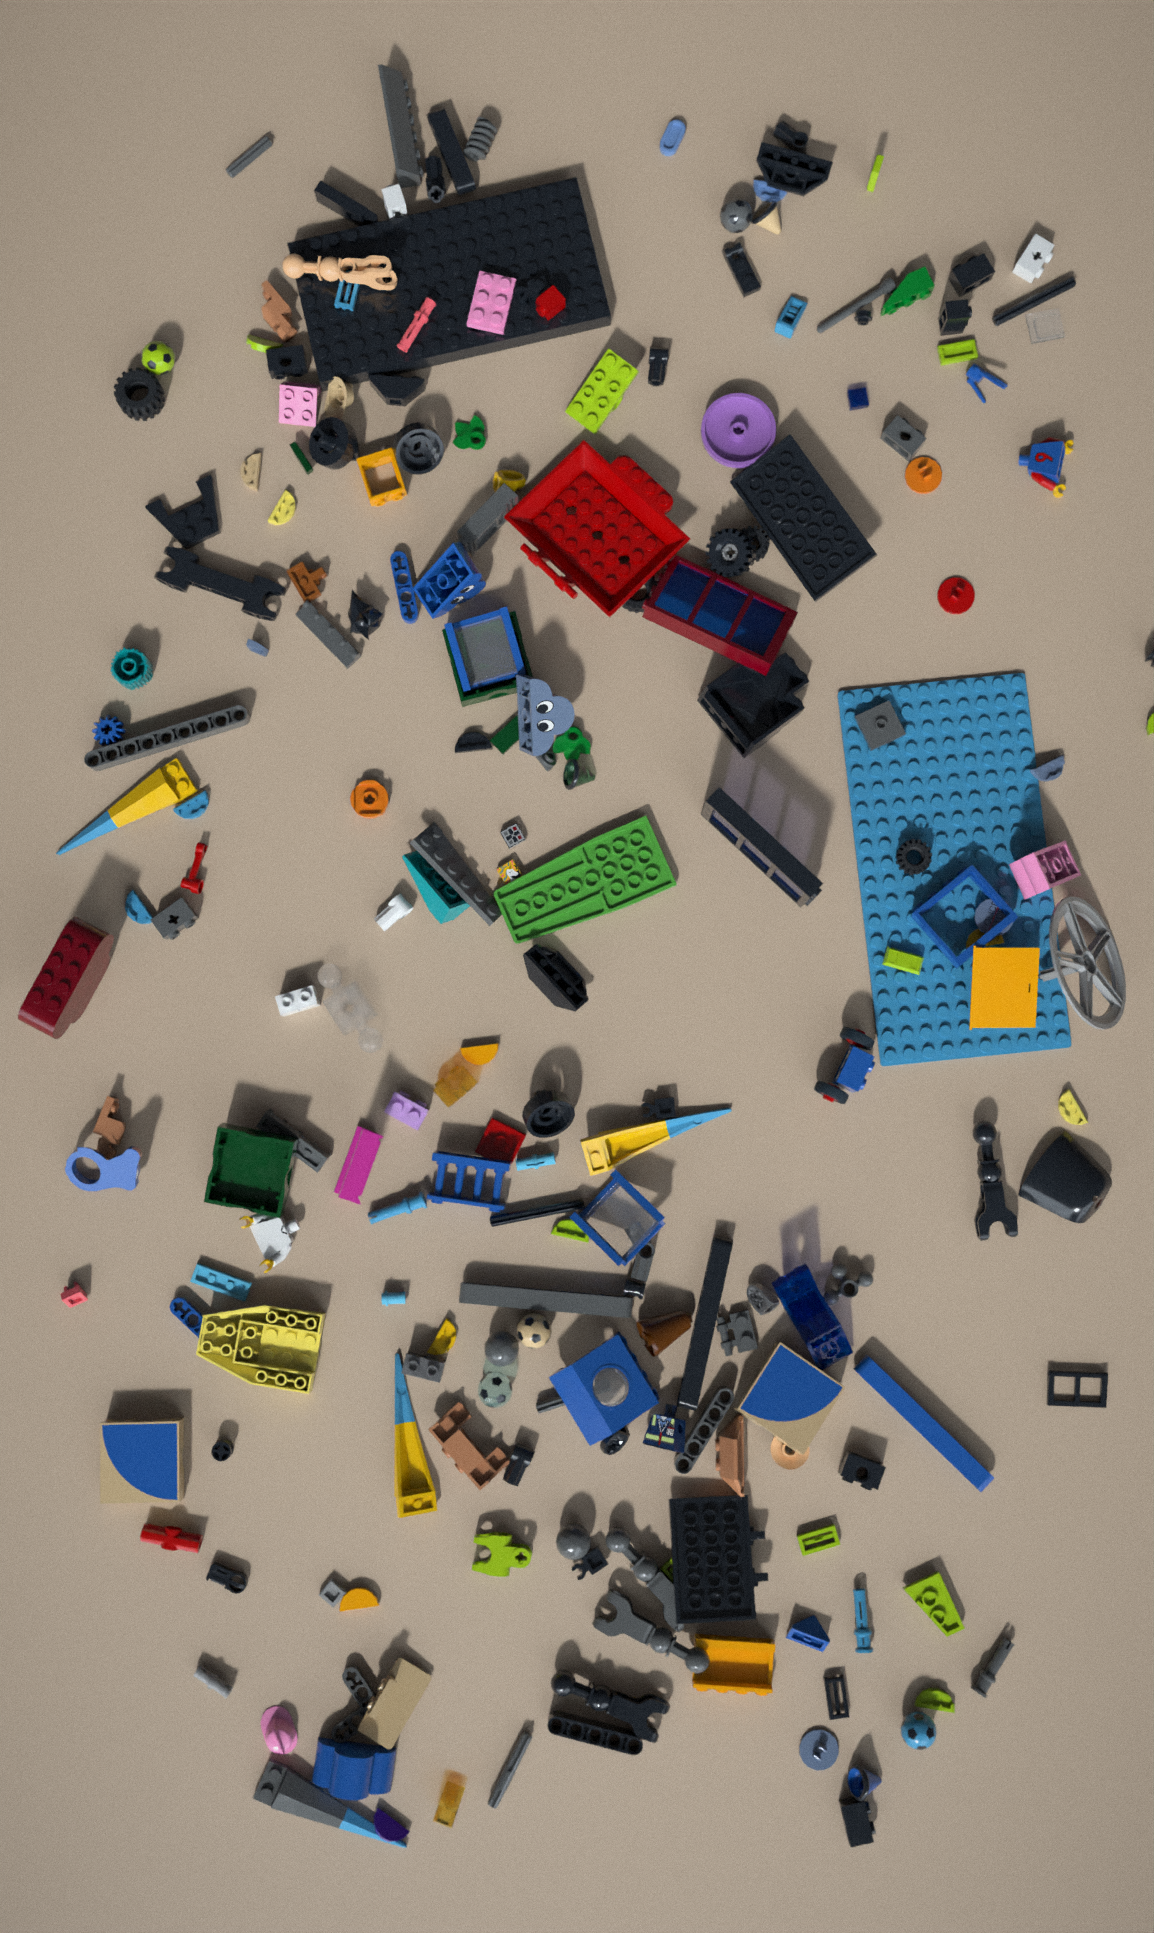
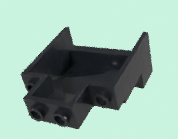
M758 650L754 651L755 653L764 656L763 654H760ZM785 652L774 660L766 676L737 663L709 683L697 701L742 757L746 758L801 714L805 707L802 701L795 695L806 687L809 680L805 672L798 668L795 660Z

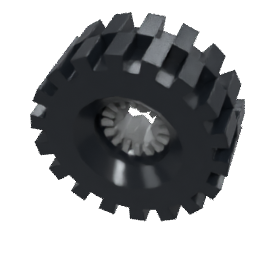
M736 528L721 529V531L714 533L716 536H711L709 540L712 542L707 543L706 548H709V551L705 552L706 556L710 558L707 559V563L712 564L711 570H716V574L723 577H734L750 570L749 566L754 564L752 558H756V554L753 553L756 545L751 544L754 542L753 538H748L749 534ZM731 547L732 550L736 551V554H733V558L732 555L728 554V551H731Z

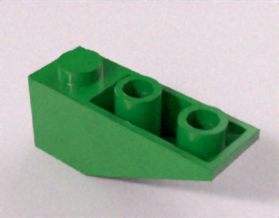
M925 266L909 273L883 305L880 313L881 316L885 314L891 315L903 306L905 308L909 307L919 299L925 300L931 296L935 285Z

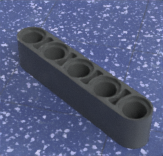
M720 1386L717 1388L686 1438L684 1453L678 1452L675 1456L674 1466L679 1473L687 1474L691 1471L731 1406L734 1394L729 1387ZM728 1391L730 1393L729 1398L725 1401L719 1398L720 1393ZM712 1408L719 1409L717 1417L709 1416V1411ZM707 1425L709 1431L706 1434H700V1426ZM697 1442L699 1447L695 1451H690L688 1449L689 1444ZM686 1459L688 1465L685 1468H680L678 1466L679 1460Z

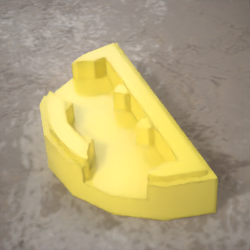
M285 489L268 518V523L281 525L288 522L294 516L296 503L288 490Z
M1069 1089L1064 1091L1058 1100V1110L1062 1118L1073 1125L1089 1123Z

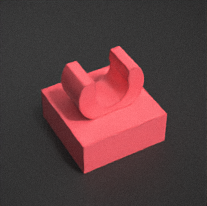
M76 1281L74 1282V1288L70 1289L64 1286V1292L60 1294L62 1301L70 1308L88 1300L87 1293L81 1289V1286Z

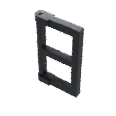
M1048 1370L1047 1405L1107 1408L1108 1373ZM1055 1376L1074 1377V1401L1054 1400ZM1081 1377L1100 1378V1402L1080 1401Z

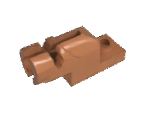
M266 280L261 284L264 291L262 295L267 300V303L261 308L263 318L273 331L278 333V336L284 343L289 342L297 333L290 320V317L293 316L291 309Z
M107 1096L93 1130V1133L102 1136L98 1139L96 1150L103 1154L106 1159L115 1157L117 1150L112 1145H120L126 1129V1122L112 1117L119 1109V1099L113 1096Z

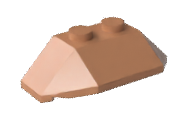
M737 1413L718 1433V1439H715V1451H719V1459H715V1470L719 1471L720 1477L740 1497H744L743 1415Z

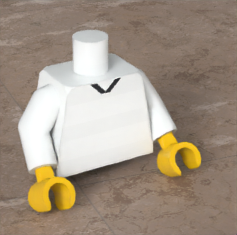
M254 1214L250 1217H241L239 1220L245 1219L247 1222L246 1226L241 1228L250 1227L265 1258L259 1266L266 1264L268 1269L264 1273H267L273 1266H276L287 1257L292 1249L291 1243L294 1241L291 1233L300 1229L299 1223L296 1219L286 1223L283 1216L277 1218L263 1214Z

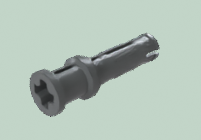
M1003 1637L985 1670H980V1676L970 1688L986 1698V1693L990 1686L996 1682V1674L1015 1644Z

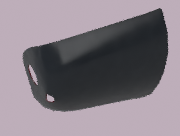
M1066 1131L1049 1146L1024 1181L1018 1196L1064 1219L1080 1224L1085 1223L1100 1208L1112 1186V1179L1108 1172ZM1097 1196V1199L1093 1202V1197ZM1101 1199L1100 1204L1097 1206V1208H1095L1096 1204Z

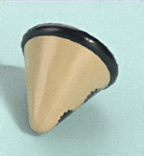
M772 201L755 214L751 223L779 235L781 233L777 202Z

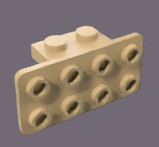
M399 1657L386 1679L383 1678L377 1688L379 1691L376 1696L370 1699L367 1705L368 1710L358 1725V1731L385 1748L391 1749L429 1685L431 1676L402 1657Z

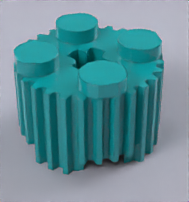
M125 647L123 650L119 649L120 652L116 651L115 659H112L110 671L123 687L130 690L140 689V686L143 688V685H147L146 682L152 680V665L144 653L138 649L132 648L131 650L130 648L125 649Z

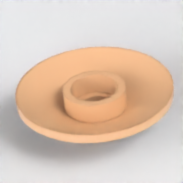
M774 1436L770 1452L778 1466L793 1470L801 1467L807 1461L810 1447L807 1448L804 1455L798 1454L794 1450L787 1453L785 1450L787 1445Z

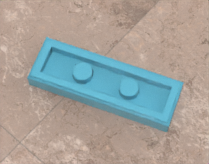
M200 1263L196 1264L190 1280L192 1283L244 1302L252 1286V1282Z

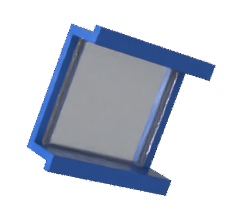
M507 606L490 613L455 623L444 624L463 691H470L515 678L516 674H526Z
M615 1169L610 1174L613 1180L579 1215L574 1212L570 1218L618 1266L621 1264L626 1266L666 1223L663 1221L665 1217Z

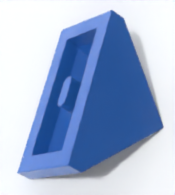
M815 1615L793 1624L786 1634L787 1639L821 1652L825 1650L830 1642V1638Z

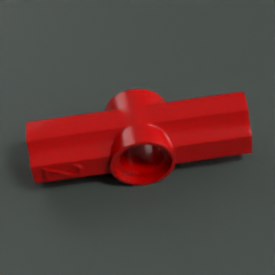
M145 1523L141 1530L140 1541L160 1545L165 1550L177 1551L179 1549L199 1553L203 1535L182 1531L181 1528L176 1526L162 1527Z

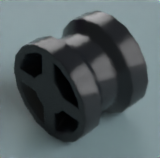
M227 1439L218 1441L211 1450L213 1458L217 1461L227 1460L233 1454L234 1446Z

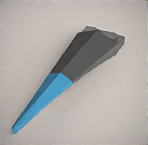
M270 1758L253 1795L254 1800L269 1805L275 1810L407 1848L406 1843L402 1840L387 1842L381 1839L375 1832L374 1823L330 1796L288 1765Z

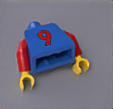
M1053 437L1042 440L1038 444L1032 445L1030 455L1020 454L1019 466H1028L1029 476L1042 487L1053 491L1055 497L1060 498L1063 494L1059 493L1058 489L1064 491L1066 486L1063 484L1057 486L1056 483H1059L1064 456L1074 450L1069 448L1074 442L1073 440H1068L1065 443L1064 440Z

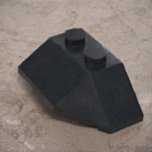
M761 142L756 159L768 187L803 197L828 181L833 162L764 142Z
M535 944L523 954L528 978L554 1006L576 1012L589 1000L584 978L559 951Z

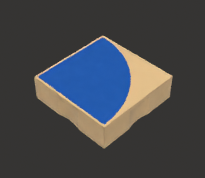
M775 1342L761 1364L757 1376L747 1386L734 1409L756 1425L767 1429L776 1439L798 1454L804 1455L845 1389V1386L781 1342Z
M156 1418L147 1421L110 1419L100 1423V1504L180 1502L184 1498V1467L182 1460L184 1418Z

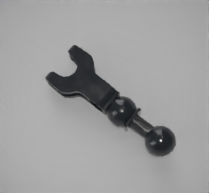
M981 1121L974 1126L972 1133L974 1140L981 1146L982 1160H977V1163L980 1164L977 1174L982 1181L980 1182L982 1209L974 1219L976 1234L980 1241L987 1240L989 1238L990 1226L994 1222L1000 1221L1003 1223L1005 1233L1009 1237H1016L1018 1235L1017 1217L1006 1207L1002 1181L999 1180L1002 1176V1169L998 1164L1000 1161L993 1156L992 1143L997 1137V1130L991 1122Z
M560 1670L551 1678V1688L558 1696L565 1697L572 1693L585 1698L586 1706L590 1705L596 1711L606 1710L607 1714L630 1723L638 1738L652 1743L657 1742L659 1738L658 1731L647 1723V1719L653 1713L667 1714L671 1707L667 1700L651 1693L640 1698H634L615 1690L611 1692L607 1686L595 1685L594 1682H591L590 1686H586L576 1682L575 1677L568 1670Z

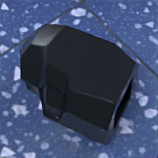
M627 1426L601 1441L600 1448L604 1454L613 1455L622 1449L630 1436Z

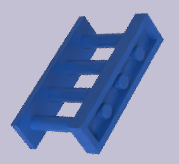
M437 1150L433 1152L432 1161H437L438 1169L434 1193L429 1192L427 1195V1199H431L432 1203L443 1204L444 1201L489 1208L491 1212H500V1210L505 1209L506 1203L500 1202L503 1174L506 1171H510L512 1161ZM448 1163L456 1164L455 1167H457L454 1195L442 1194L445 1168ZM467 1166H473L476 1170L473 1198L461 1197L464 1172ZM486 1168L494 1169L496 1173L492 1201L480 1199Z

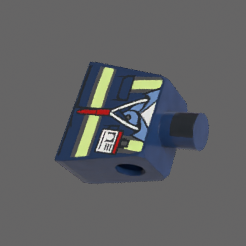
M666 1404L664 1415L655 1413L652 1415L643 1444L684 1453L686 1421L675 1418L677 1406Z

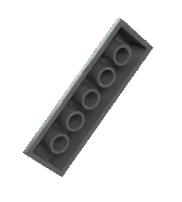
M381 64L378 65L398 184L400 188L421 185L420 178L423 177L422 166L417 164V160H420L419 148L414 147V143H417L416 131L411 129V126H414L413 114L408 112V109L411 108L410 96L406 97L405 92L408 91L407 79L403 80L402 72Z

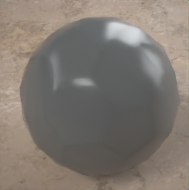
M505 1331L493 1333L485 1342V1356L495 1366L504 1367L510 1365L519 1354L518 1341L512 1334Z
M577 1523L567 1524L557 1534V1549L567 1559H580L590 1549L591 1537L582 1525Z

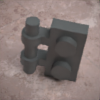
M748 1309L729 1314L731 1322L725 1323L724 1316L717 1317L718 1325L716 1328L717 1332H720L722 1340L720 1344L721 1348L724 1349L725 1356L733 1355L731 1348L733 1346H737L738 1353L758 1349ZM728 1329H733L735 1339L729 1340Z

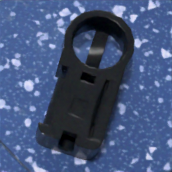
M214 1562L211 1565L206 1576L207 1581L211 1579L215 1583L222 1586L225 1585V1589L235 1594L243 1592L248 1585L246 1574L218 1562ZM233 1576L242 1577L244 1585L233 1581L231 1578Z

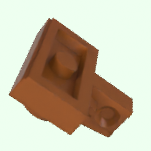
M300 562L286 571L304 603L307 600L311 602L322 595L317 587L321 584L320 581L327 577L322 567L315 571L313 569L307 570L304 563Z

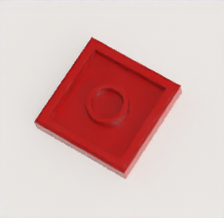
M491 1118L475 1153L486 1158L512 1161V1165L526 1134Z

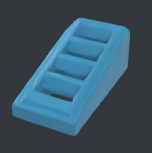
M791 296L776 322L774 331L782 336L791 338L808 303ZM791 305L794 306V307L799 308L800 311L797 310V309H795V308H792Z

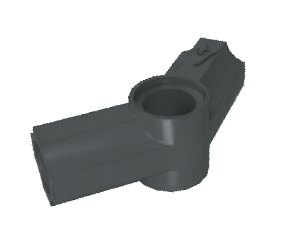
M639 1221L624 1229L633 1245L645 1233ZM651 1241L646 1244L652 1249L650 1256L645 1257L640 1251L636 1254L631 1278L647 1282L655 1254V1248Z

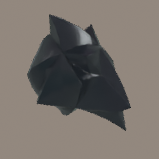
M352 589L350 608L348 610V617L351 623L350 633L362 634L369 640V635L381 626L380 617L383 613L376 610L373 605H368Z

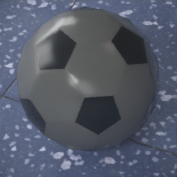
M729 199L722 206L720 222L727 231L740 233L751 224L753 217L752 208L744 199Z

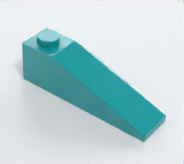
M418 851L402 856L429 911L440 924L454 920L470 907Z

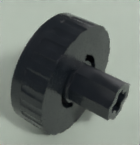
M327 417L317 423L309 439V450L313 460L319 465L333 470L346 466L352 460L357 448V435L354 428L349 423L336 417Z
M416 422L406 425L396 434L393 452L403 470L411 474L420 475L432 471L439 465L443 457L444 446L439 434L432 426Z
M537 1090L533 1093V1098L526 1103L522 1111V1118L529 1133L539 1138H548L562 1133L571 1125L575 1117V1111L568 1096L556 1090Z

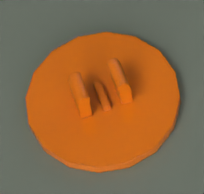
M920 457L911 461L907 466L905 480L911 490L927 494L938 488L942 480V471L936 461L931 458Z

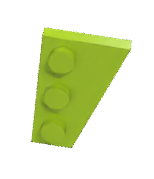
M938 1571L902 1587L946 1637L965 1629Z

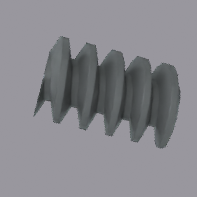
M477 118V122L468 138L469 141L466 143V148L463 150L465 157L471 161L477 162L486 159L485 154L489 152L488 147H491V141L495 138L493 134L498 132L497 128L486 118Z

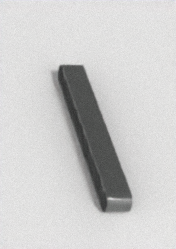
M241 705L233 706L89 751L84 757V762L94 771L105 770L245 726L250 722V714ZM244 712L245 715L242 719H236L238 713ZM221 718H226L225 724L218 725V721ZM207 723L208 728L205 731H200L201 725ZM185 729H190L189 735L183 737L182 732ZM166 735H172L169 742H164ZM153 740L152 747L146 748V743ZM135 746V751L128 754L129 747ZM116 751L117 756L114 759H110V754ZM98 757V763L92 765L93 758Z
M461 1282L459 1303L631 1318L633 1297Z

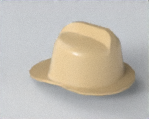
M335 376L333 377L334 380L328 384L324 410L326 417L341 419L345 409L351 406L354 401V392L351 383L343 382L340 377Z

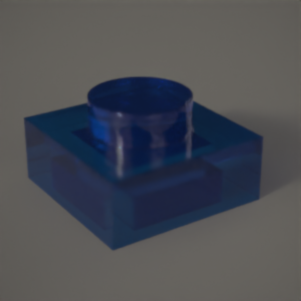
M866 387L847 390L850 411L869 407Z

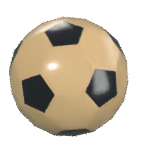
M530 1313L524 1316L518 1323V1338L523 1345L531 1349L544 1346L551 1337V1324L541 1314Z

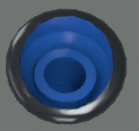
M853 1765L848 1771V1789L852 1797L857 1801L865 1800L882 1783V1779L879 1776L867 1771L860 1765Z

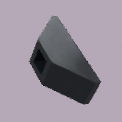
M381 373L368 376L370 386L387 405L407 406L426 390L425 379L418 376L406 378L401 375L385 376Z

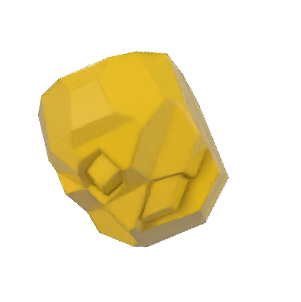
M499 470L494 474L493 490L496 492L504 483L512 491L519 490L525 486L526 480L520 472Z

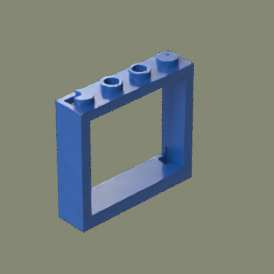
M973 865L969 868L965 866L957 873L958 877L954 880L948 879L942 885L943 889L939 892L935 890L927 897L929 899L927 902L917 904L911 916L956 969L973 956L974 945L976 947L986 946L997 937V934L1001 933L1018 918L1017 914ZM970 877L1006 917L956 957L921 916Z

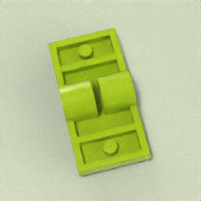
M608 348L565 412L596 435L610 413L620 405L624 393L639 371Z

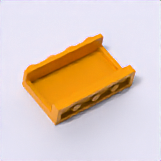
M710 1634L694 1635V1647L703 1648L708 1653L710 1659L709 1666L704 1672H692V1686L697 1691L706 1692L708 1689H715L719 1693H727L728 1690L736 1691L738 1694L756 1692L760 1696H767L768 1693H773L774 1639Z

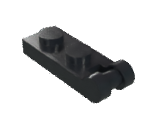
M741 243L734 244L732 248L722 249L725 261L743 298L760 291L761 286L743 251ZM737 254L738 258L733 260L732 256Z

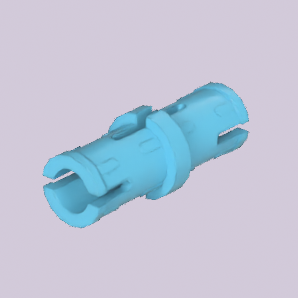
M554 1152L542 1155L532 1154L530 1157L516 1159L517 1171L530 1168L539 1169L541 1166L556 1164Z

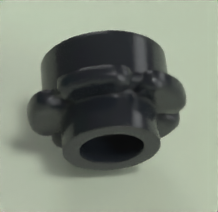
M859 310L854 317L857 324L862 326L868 325L873 319L871 312L868 310Z

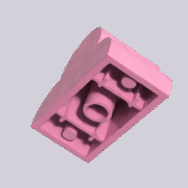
M1066 840L1036 851L1009 864L1024 900L1081 876Z

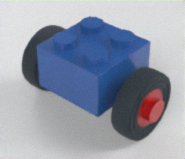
M849 1027L842 1028L839 1036L851 1045H849L850 1048L847 1049L832 1084L817 1081L814 1090L823 1095V1099L832 1103L835 1101L845 1104L849 1095L839 1087L852 1093L864 1088L867 1079L864 1078L868 1072L872 1071L875 1065L873 1061L875 1056L858 1049L871 1050L875 1041L865 1035L864 1031L857 1028L855 1030Z

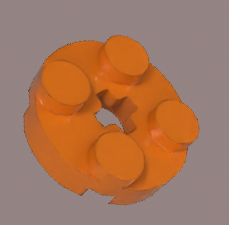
M365 780L353 789L350 802L359 816L373 819L385 813L389 804V796L386 789L380 783L374 780ZM368 795H372V798H375L372 804L364 801L365 798H368Z

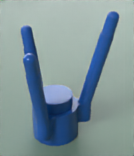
M976 363L966 373V376L969 378L967 383L972 386L982 403H986V400L975 382L980 383L985 377L1002 389L1007 387L1006 383L986 372Z

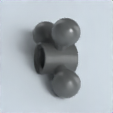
M836 1263L832 1266L831 1272L835 1278L841 1281L838 1285L839 1290H827L823 1295V1299L826 1304L835 1305L842 1295L847 1298L855 1297L859 1286L869 1287L873 1283V1276L870 1272L863 1271L858 1275L856 1281L847 1279L846 1266L842 1263ZM847 1283H851L853 1290L847 1294L844 1292V1286Z

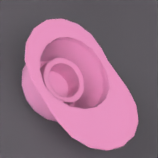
M273 1706L267 1709L261 1718V1729L266 1745L275 1754H288L295 1748L298 1740L292 1717L285 1708L280 1706Z

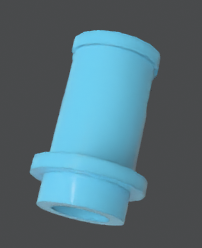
M385 1291L381 1295L382 1305L406 1304L405 1291L389 1293Z

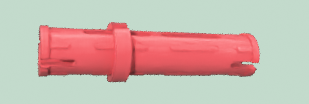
M425 298L421 308L415 312L413 321L397 344V347L403 352H408L422 326L428 322V316L436 306L432 299Z

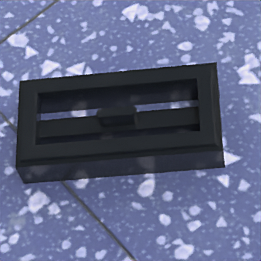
M844 1676L823 1677L829 1719L849 1718ZM836 1682H840L844 1713L840 1712ZM829 1683H832L833 1686V1694L836 1708V1714L834 1715L832 1710Z

